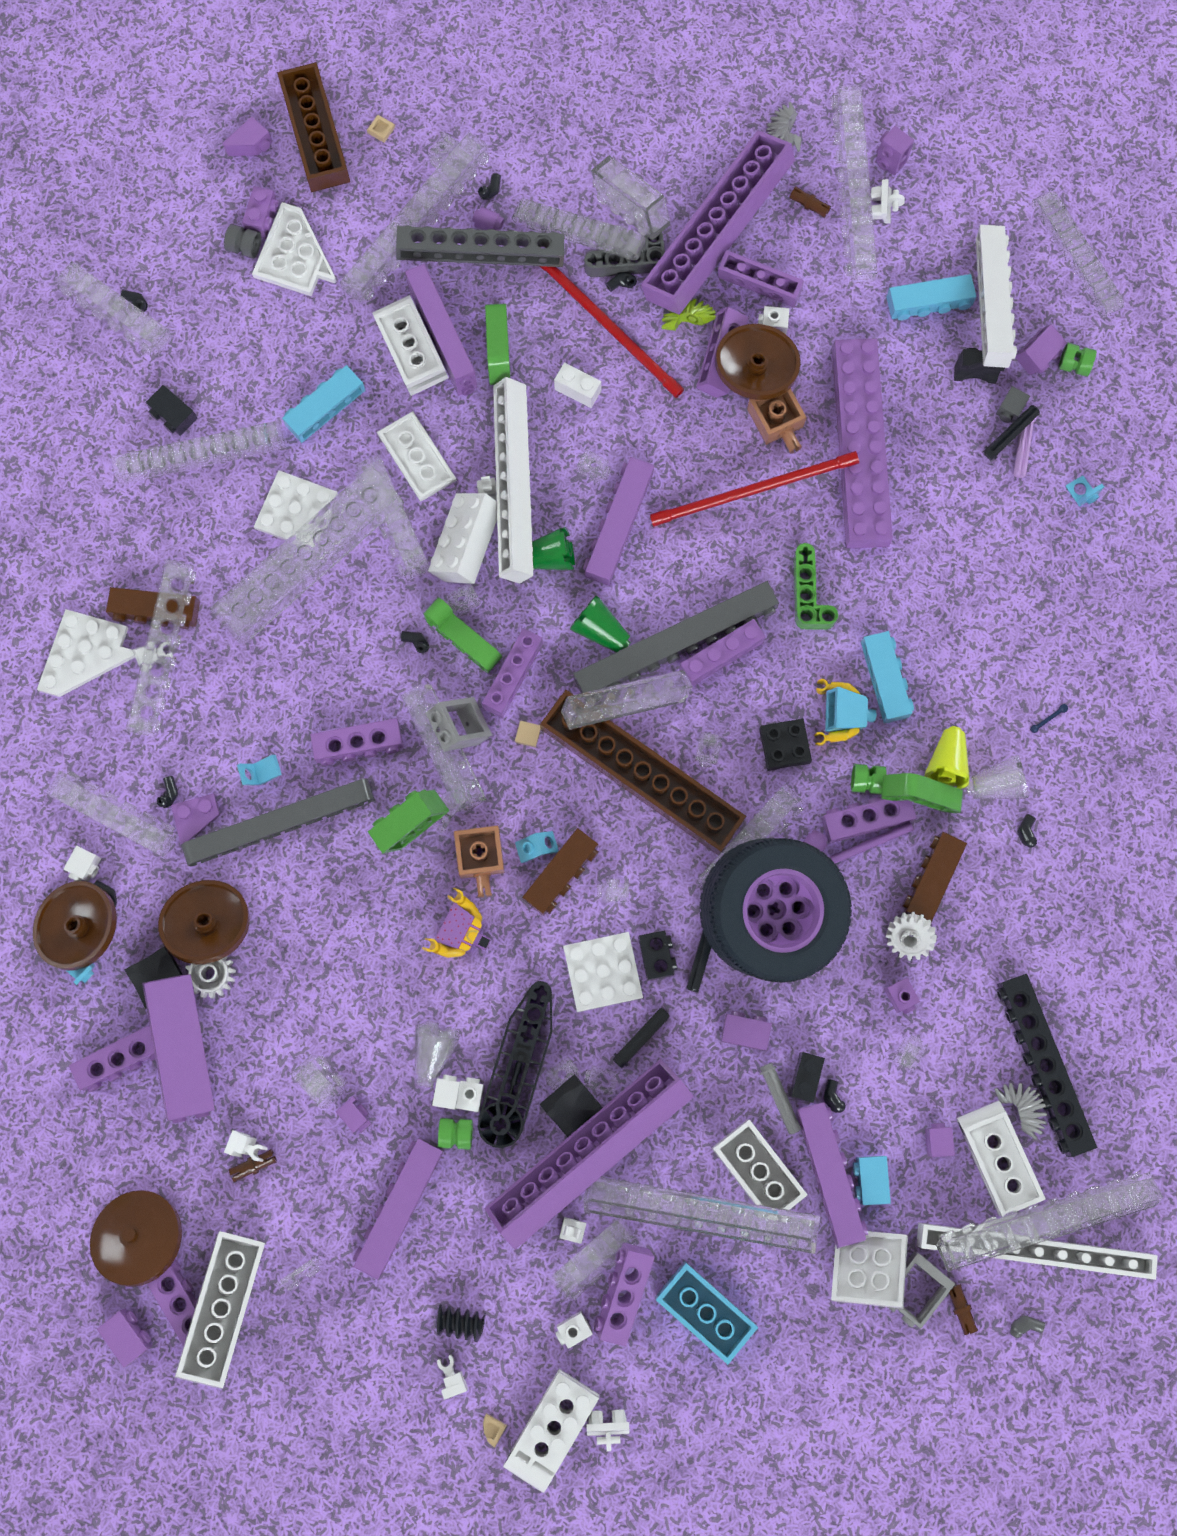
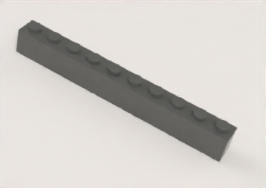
M765 581L573 673V678L585 701L588 699L591 701L596 700L602 696V692L608 689L610 692L615 691L622 686L621 683L627 680L629 682L636 681L641 677L642 673L646 671L652 673L667 661L669 664L680 659L679 655L686 652L692 654L699 650V646L704 643L711 645L719 640V636L723 634L728 635L753 619L757 622V618L763 615L765 618L776 613L775 609L778 608L779 601L768 581Z

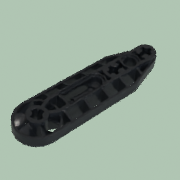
M544 981L535 982L529 988L508 1020L478 1118L480 1137L486 1144L495 1148H505L519 1140L552 1036V990L549 984ZM540 987H544V991L547 993L546 996L542 995L540 1003H544V1007L538 1004H530L531 1000L536 1002L538 996L535 990H539ZM528 997L525 1009H520L521 1005ZM548 1003H550V1018L545 1016ZM533 1008H537L541 1013L539 1019L535 1021L528 1018V1012ZM517 1011L523 1012L518 1032L510 1030L511 1020ZM544 1019L550 1021V1033L547 1041L538 1038ZM525 1021L531 1025H538L537 1029L532 1027L531 1035L534 1038L533 1040L529 1039L527 1043L524 1042V1038L521 1036L522 1033H526L528 1030V1026H524ZM508 1032L517 1034L511 1054L502 1051ZM537 1041L546 1043L541 1063L532 1060ZM501 1054L510 1056L504 1076L496 1074ZM516 1060L518 1062L515 1064L514 1073L510 1081L509 1093H504L513 1061ZM521 1062L526 1065L517 1095L515 1096L512 1095L514 1085L516 1086L519 1072L523 1065ZM530 1063L540 1065L534 1085L525 1083ZM494 1076L503 1078L498 1098L489 1096ZM524 1085L533 1087L527 1107L518 1105ZM506 1096L514 1099V1104L501 1102L502 1097ZM488 1098L497 1100L496 1103H492L485 1108ZM505 1105H508L506 1114L502 1115ZM517 1107L526 1109L524 1120ZM487 1110L494 1115L493 1118L488 1114ZM503 1118L505 1119L504 1123H507L506 1129L502 1128L501 1132H499L494 1124L495 1121H500ZM520 1119V1122L511 1123V1121ZM490 1126V1129L481 1130V1128ZM509 1132L515 1140H513L507 1133ZM498 1135V1138H497V1141H496V1145H494L496 1136Z

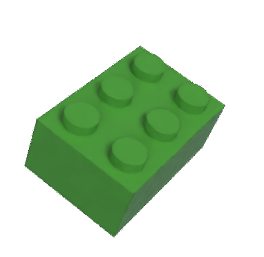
M436 790L412 791L405 797V802L401 805L393 806L389 810V815L385 818L377 819L372 824L374 827L368 833L382 854L402 850L449 812V809Z

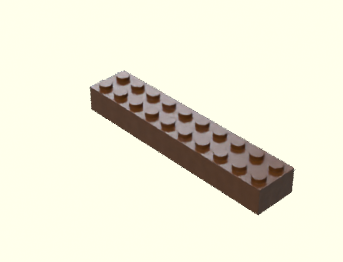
M568 690L563 692L540 723L541 731L718 856L747 817Z

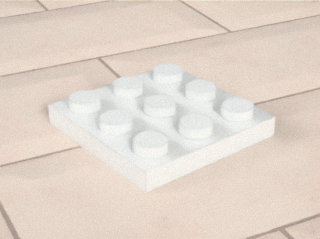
M278 470L254 528L314 551L336 501L338 492Z
M629 932L563 946L577 1012L643 998Z
M868 1231L864 1242L838 1249L835 1245L832 1301L903 1309L907 1235Z

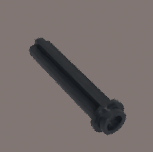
M1031 405L988 447L985 446V450L982 453L990 461L997 459V455L1040 414L1039 409Z
M703 931L686 989L692 992H698L711 951V945H709Z
M659 1008L617 1054L614 1053L615 1057L612 1060L621 1069L624 1066L627 1067V1063L669 1019L670 1015L663 1008Z

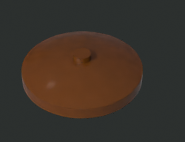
M763 324L742 325L729 331L720 341L715 357L716 370L722 382L734 393L755 400L772 399L786 393L796 382L801 365L800 354L794 342L782 331Z
M216 880L196 881L180 888L166 901L159 915V935L165 948L175 958L190 964L213 963L230 955L242 943L249 929V909L241 893L233 886Z
M86 881L69 882L55 889L43 901L34 919L33 942L38 955L47 964L67 971L79 970L94 963L107 950L115 934L117 914L113 900L104 889Z
M137 1190L118 1196L101 1211L92 1228L90 1254L96 1269L107 1280L122 1286L136 1287L154 1281L171 1266L178 1254L182 1240L180 1217L174 1206L167 1199L154 1192Z

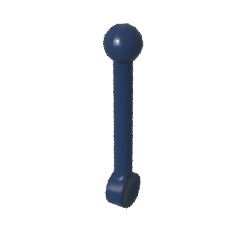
M1066 704L1060 705L1059 709L1037 725H1032L1030 731L1037 733L1039 728L1060 713L1067 712L1068 706Z

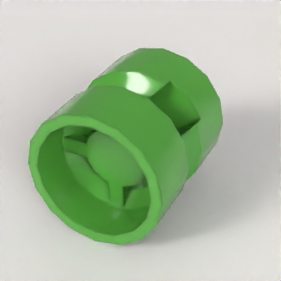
M1067 342L1063 349L1058 369L1067 372L1075 370L1076 374L1088 377L1094 365L1097 351L1086 347L1081 350L1079 345Z
M854 763L851 776V792L864 793L866 790H869L870 794L882 795L883 776L886 775V767L873 765L871 768H868L865 764Z
M440 1118L438 1148L449 1149L456 1144L458 1149L471 1150L473 1119H459L455 1123L451 1118Z

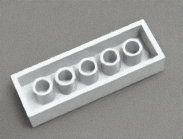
M219 1231L175 1378L220 1389L223 1388L265 1243Z

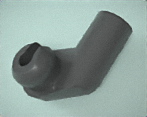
M1026 1315L1021 1316L1011 1324L1010 1334L1015 1338H1021L1022 1334L1029 1330L1042 1334L1045 1322Z

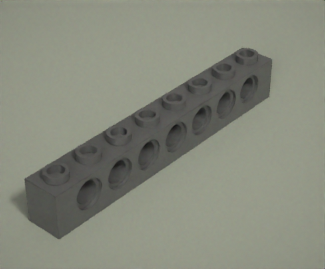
M397 226L396 258L397 260L563 267L564 234L557 232L540 233L536 231L518 232L515 230L496 231L494 229L475 230L473 228Z

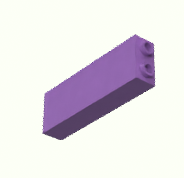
M425 264L405 271L409 292L457 395H470L477 389L474 368Z
M191 974L142 983L166 1119L168 1121L172 1120L173 1123L186 1121L187 1116L195 1115L196 1118L210 1115L209 1111H214L215 1108Z

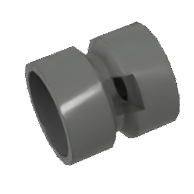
M230 224L224 237V249L236 254L241 252L242 256L254 259L261 246V233L251 229L245 231L242 226Z

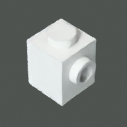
M764 306L763 314H759L758 324L774 327L786 334L789 308Z
M76 846L64 870L70 872L68 877L76 881L84 879L89 882L90 878L93 879L98 873V864L101 858Z
M443 1075V1079L437 1078L432 1106L457 1110L456 1103L460 1082L456 1081L457 1077Z
M467 1077L466 1081H460L456 1103L457 1109L480 1112L484 1085L479 1084L480 1079Z
M582 1311L557 1325L558 1331L555 1332L560 1344H566L568 1349L593 1335V1331Z

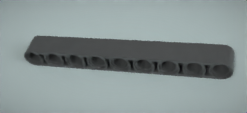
M360 779L183 843L181 847L188 867L196 866L200 861L201 863L218 858L220 854L223 856L239 850V847L243 846V848L260 843L262 839L265 841L281 835V832L285 831L287 833L301 828L303 824L307 826L323 820V817L335 816L343 813L345 809L349 811L364 805V802L368 801V803H371L375 798L368 779Z

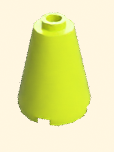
M951 726L943 731L924 777L950 786H957L956 788L958 789L967 787L970 778L966 734L961 728Z

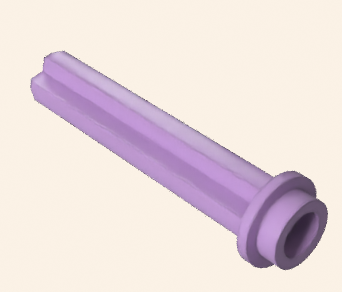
M1037 417L1019 433L1014 477L1024 478L1026 476L1033 424Z

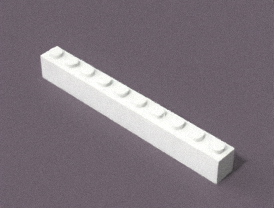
M505 377L493 386L499 577L520 584L531 578L534 570L527 395L525 384Z
M918 1222L916 1246L923 1249L1156 1280L1158 1255Z

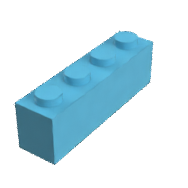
M971 274L891 287L886 296L891 319L898 318V320H906L914 315L925 317L932 312L943 314L956 308L966 310L973 305L977 297Z
M347 365L336 370L328 381L320 383L311 395L303 397L300 404L295 408H290L282 418L285 426L303 443L365 391L364 384Z
M889 631L863 637L861 646L883 723L909 718L912 715V711H914L912 699H908L907 696L908 684L906 678H902L901 675L902 663L895 654L896 642L894 637H890Z

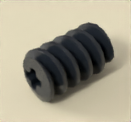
M440 1304L435 1325L437 1335L441 1336L443 1331L446 1330V1336L451 1337L455 1331L457 1339L464 1333L465 1340L468 1341L473 1334L474 1342H478L483 1334L486 1312L482 1319H480L478 1311H475L473 1317H470L469 1309L465 1311L464 1315H461L460 1308L458 1307L453 1314L451 1306H448L446 1311L443 1312L442 1304Z

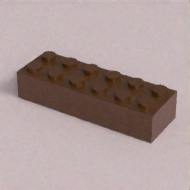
M317 62L277 72L311 193L350 183L347 166Z

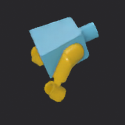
M825 679L817 681V684L825 685L823 689L816 688V692L820 695L826 694L825 732H829L827 735L823 732H817L814 737H824L823 742L815 743L817 746H823L826 741H830V743L846 741L859 734L860 729L866 728L867 722H874L876 720L877 712L874 709H868L867 697L861 695L850 683L831 682V684H828Z

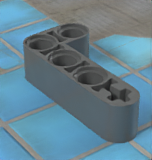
M656 227L647 229L644 236V247L588 252L584 258L585 273L590 277L616 276L619 273H650L658 263V261H652L651 259L657 258L660 260L665 253L663 233ZM655 239L657 242H650L649 240ZM631 260H637L639 262L632 263ZM615 261L618 262V264L613 265L610 264V262Z

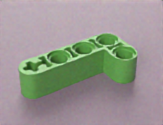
M506 303L485 305L490 385H495L505 377L510 378Z
M803 543L797 547L794 554L795 623L799 628L805 630H827L835 625L838 619V611L830 605H817L815 549L812 545ZM801 553H805L807 556L805 564H803L804 556ZM806 573L810 576V579L804 580L800 577V574ZM800 594H808L810 600H803ZM807 614L811 620L804 621L800 615ZM829 614L832 617V621H825L822 615Z
M438 597L423 613L426 622L431 627H436V631L447 640L450 639L452 641L451 644L463 654L467 653L469 655L468 658L486 673H489L503 658L493 646L454 615L451 607Z
M913 773L883 776L882 799L890 801L909 800L942 812L961 813L963 790Z

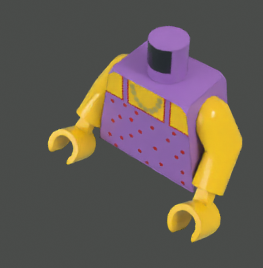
M453 888L457 891V896L452 898L448 895L447 897L455 903H453L435 939L425 938V940L430 941V947H422V950L434 952L446 958L461 957L465 953L470 954L474 945L486 951L491 938L481 934L484 927L482 915L476 905L466 896H463L461 890Z

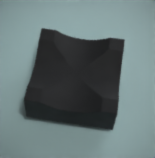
M977 348L963 349L954 367V381L977 378L987 383L996 384L1000 372L1004 371L1005 367L983 366L982 350Z
M804 718L760 726L759 732L767 771L806 765L812 762Z
M165 947L124 969L137 990L145 1009L147 1007L142 983L183 975L173 955Z
M575 1074L540 1103L543 1110L567 1138L603 1108Z

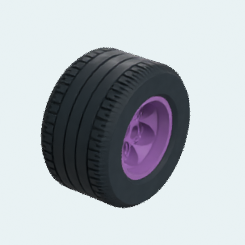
M787 838L755 839L732 848L721 857V860L719 859L714 864L715 867H712L709 872L710 874L705 879L706 883L703 884L699 907L701 909L700 919H702L701 925L704 928L703 932L705 937H707L709 945L727 965L741 973L764 981L785 983L802 980L822 970L823 967H826L835 958L837 952L839 953L851 925V896L847 889V883L844 881L842 873L839 872V868L818 848L799 840ZM785 882L788 890L782 895L779 887L781 883ZM760 884H763L766 888L763 896H759L757 893V888ZM795 901H798L800 904V910L797 913L792 911V905ZM750 905L756 907V913L753 917H750L747 913ZM768 905H773L776 911L770 912ZM785 922H789L791 925V929L787 934L782 930ZM766 923L769 931L766 935L762 936L760 927Z

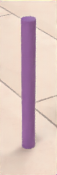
M909 822L830 856V859L836 864L914 830L913 826Z

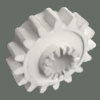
M904 912L900 918L895 916L894 921L889 923L886 933L888 938L887 945H893V953L900 952L899 958L907 955L909 961H911L912 956L920 960L921 954L927 957L929 950H934L937 935H935L936 928L930 926L931 920L923 918L924 915L921 914L919 916L915 912L911 914Z
M226 956L213 963L186 966L185 968L189 970L188 974H191L194 994H198L201 991L200 997L206 998L207 994H209V997L212 999L215 998V993L223 996L224 988L231 989L228 982H235V979L230 977L231 974L236 972L235 969L230 968L233 961H226L228 957ZM209 968H213L215 974L213 978L208 980L205 976Z

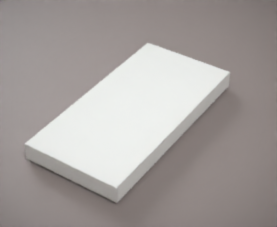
M413 411L377 432L420 502L457 481Z

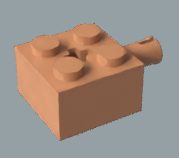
M791 388L786 393L772 399H749L747 410L766 445L778 439H783L790 454L794 453V449L797 452L802 448L794 432L804 427L807 417Z
M498 825L454 831L460 878H476L478 898H484L483 888H485L486 897L492 896L489 877L494 874L505 873ZM477 848H481L482 851H485L484 853H482L481 857H478L477 854H474L477 852Z

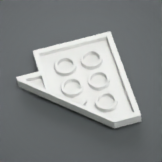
M282 202L252 275L256 279L312 296L318 279L336 283V278L302 209Z
M65 609L37 690L61 697L135 658L133 650L122 647L128 627Z

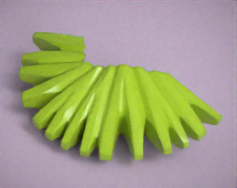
M693 299L692 301L690 300L680 315L672 311L664 314L662 322L666 324L662 325L661 329L675 331L681 322L702 326L715 320L716 315L714 314L716 312L709 304L703 306L704 301L696 305L697 299Z

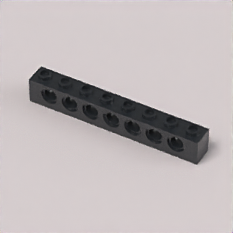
M1026 973L998 983V989H996L998 998L1001 1002L1004 1001L1006 1005V1018L1009 1023L1014 1025L1016 1030L1014 1038L1018 1045H1022L1024 1050L1022 1054L1026 1066H1030L1032 1070V1083L1035 1088H1039L1042 1095L1040 1099L1043 1098L1044 1100L1041 1103L1046 1105L1043 1109L1049 1112L1051 1118L1048 1119L1052 1131L1057 1132L1059 1137L1057 1145L1060 1152L1065 1154L1066 1157H1075L1098 1148L1028 974ZM1015 995H1019L1022 998L1023 1004L1021 1007L1015 1005ZM1025 1016L1031 1020L1029 1029L1024 1027L1022 1023ZM1033 1038H1037L1040 1042L1038 1050L1033 1049L1031 1046ZM1042 1059L1046 1060L1049 1064L1046 1072L1040 1068ZM1051 1081L1057 1084V1091L1054 1094L1049 1090V1083ZM1060 1103L1066 1106V1113L1064 1115L1058 1113L1057 1108ZM1069 1125H1072L1075 1129L1073 1137L1067 1135L1066 1129Z

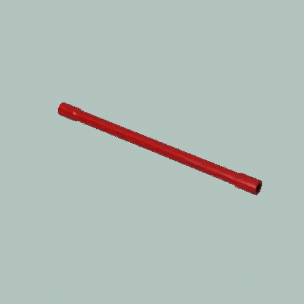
M539 266L650 371L675 398L683 393L684 388L654 362L557 267Z
M854 451L832 460L673 509L650 514L653 527L661 525L673 519L829 471L859 464L857 452Z

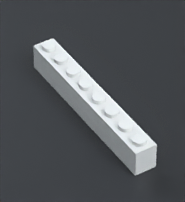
M980 225L976 237L983 366L1009 368L1011 360L1016 357L1017 347L1013 346L1016 331L1012 329L1014 313H1011L1013 297H1010L1012 282L1009 281L1011 266H1008L1010 251L1007 250L1009 236L1005 234V226Z

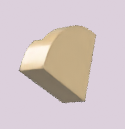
M486 1413L483 1421L484 1434L487 1441L495 1448L507 1425Z

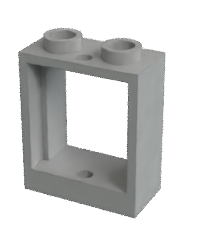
M474 697L439 702L426 712L444 752L477 746L492 736ZM448 712H457L467 735L459 736Z
M914 1251L906 1261L905 1276L916 1264L940 1284V1287L917 1317L904 1307L903 1309L887 1308L892 1312H895L897 1309L903 1314L901 1319L911 1328L916 1325L921 1329L955 1283L922 1255Z

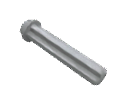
M773 1063L766 1064L760 1067V1075L763 1074L788 1133H797L801 1130V1127L775 1070L777 1067Z

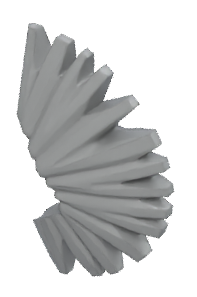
M789 102V108L782 105L783 109L778 108L779 112H774L777 117L770 118L773 122L767 124V127H769L767 128V134L792 143V148L795 145L797 152H800L801 137L790 133L798 113L792 103Z
M1009 1083V1088L1006 1084L1003 1085L1005 1094L998 1088H995L994 1090L1001 1103H1014L1017 1106L1021 1120V1130L1036 1140L1037 1136L1035 1133L1041 1135L1043 1131L1039 1128L1044 1129L1045 1127L1041 1124H1046V1121L1038 1117L1047 1116V1113L1035 1111L1046 1107L1045 1103H1041L1044 1101L1043 1098L1035 1100L1040 1096V1093L1034 1095L1036 1090L1034 1089L1030 1092L1032 1087L1029 1086L1023 1094L1022 1083H1019L1017 1093L1012 1083Z

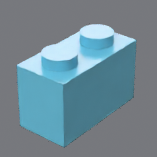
M887 1156L856 1157V1162H853V1175L858 1178V1186L854 1188L855 1198H858L861 1205L891 1204Z

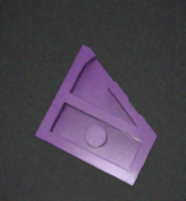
M214 793L171 805L180 845L191 840L198 833L200 834L209 823L220 816Z

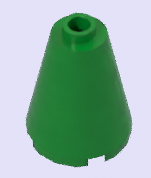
M566 527L559 528L532 541L534 569L574 570V549L572 542H569L566 538L570 536Z
M597 595L588 603V606L580 613L570 627V630L616 653L627 648L631 643L628 640L630 635Z

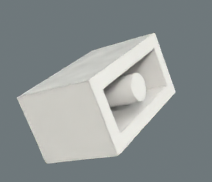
M564 363L554 379V387L556 391L592 408L601 392V381Z

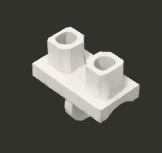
M888 179L882 180L881 186L871 188L872 201H881L879 205H871L872 219H883L884 223H891V207L892 211H898V207L905 203V197L899 194V190H893L892 194Z
M624 1410L612 1411V1423H603L602 1411H592L589 1415V1424H586L587 1436L606 1435V1437H597V1445L606 1444L607 1451H611V1444H620V1436L611 1435L629 1434L630 1430Z

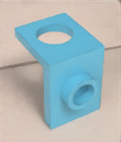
M1081 476L1067 484L1066 488L1080 507L1085 503L1091 504L1096 501L1104 485L1100 484L1092 489L1085 477ZM1080 483L1086 487L1085 494L1078 495L1075 493L1074 486Z
M270 755L254 764L240 763L237 765L243 785H262L282 775L276 755ZM245 769L250 772L251 780L246 777Z
M553 831L535 833L515 842L521 863L541 855L559 852ZM545 837L550 840L551 849L546 846Z
M92 963L85 968L67 972L76 979L74 981L76 985L80 981L86 983L94 974L91 970L95 965Z

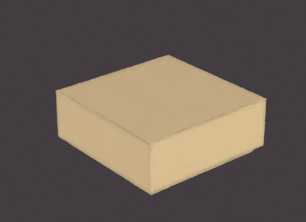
M377 115L367 129V133L385 143L394 130L395 124Z
M520 721L515 743L536 748L541 731L540 725Z

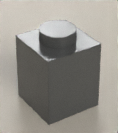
M1012 386L996 415L1003 422L1013 423L1021 414L1030 395Z

